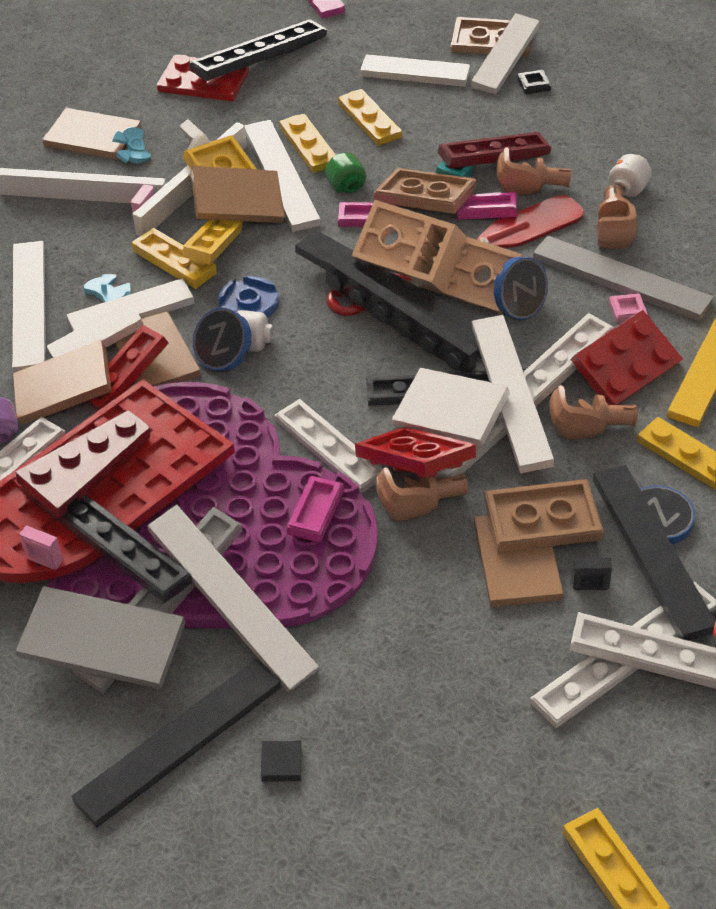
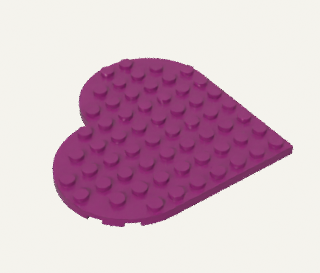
M176 382L153 386L233 442L235 453L134 531L170 557L148 531V525L178 505L193 524L197 526L214 507L242 524L243 529L222 554V557L285 628L319 619L347 602L368 578L373 568L378 548L375 513L370 502H367L359 492V487L340 471L335 474L322 468V463L318 461L280 455L279 440L275 426L265 417L264 410L248 397L242 399L230 394L229 388L201 382ZM310 476L344 483V492L321 543L287 535V525ZM103 555L80 570L50 579L48 586L123 604H129L143 588V586ZM196 586L172 613L184 617V628L233 629Z

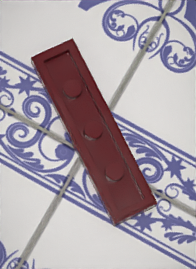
M539 132L442 143L439 144L438 154L450 169L497 163L505 147H509L510 161L536 158L550 154L552 147Z

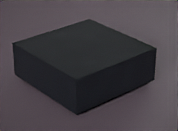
M544 70L518 74V81L525 95L551 91V84Z
M574 558L572 573L573 589L608 590L612 573L611 558Z
M301 740L262 741L261 782L301 781Z

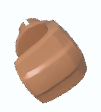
M505 147L497 160V179L501 190L505 193L515 192L517 195L534 194V192H540L544 184L569 187L571 169L546 167L543 164V158L538 157L535 168L526 162L522 164L513 163L509 160V147Z
M610 185L604 190L605 200L598 208V246L612 249L627 248L631 245L637 234L636 210L629 200L623 198V190L620 186L616 185V193H614L613 185Z
M558 386L550 398L551 420L557 434L565 439L594 438L596 435H602L607 425L636 426L638 410H636V405H607L603 395H595L592 406L583 399H579L577 407H573L566 402L564 386Z
M383 468L376 479V490L388 516L396 521H405L430 514L432 510L437 509L439 499L467 495L468 482L467 478L465 479L464 473L442 478L419 477V482L405 477L404 487L399 488L395 485L389 469Z

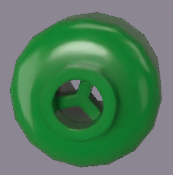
M344 152L333 156L325 168L326 178L336 192L354 193L366 182L365 168L352 153Z

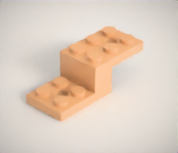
M374 200L352 253L354 259L407 276L421 288L501 315L503 311L499 310L494 298V281L497 274H501V271L504 269L502 266L506 261L514 257H524L521 253L469 238L455 224L378 200ZM397 231V241L391 245H386V236L390 232ZM491 269L489 280L483 283L477 281L478 273L481 270Z

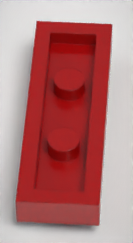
M142 325L108 363L111 392L85 402L100 410L126 392L169 344L166 338L160 333Z

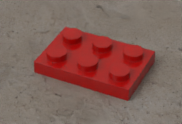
M174 55L157 83L158 92L233 102L249 73V66L205 81L189 71V62L198 58Z
M641 310L577 352L570 360L595 392L605 397L607 405H619L679 364L683 358L646 312Z
M402 427L355 443L356 457L370 460V463L373 465H388L393 467L395 471H410L416 473L417 477L431 478L437 476L438 471L446 468H459L463 465V462L476 458V444Z

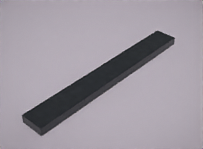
M316 229L310 231L295 245V253L325 270L326 261L333 255L339 257L478 348L472 330V321L477 319L391 271L354 259L352 257V249ZM478 348L477 357H479V358L482 359L481 354H480V351H479V348Z

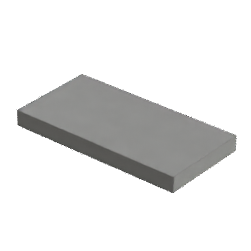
M43 586L17 646L16 653L18 657L161 689L182 634L185 620L183 616Z

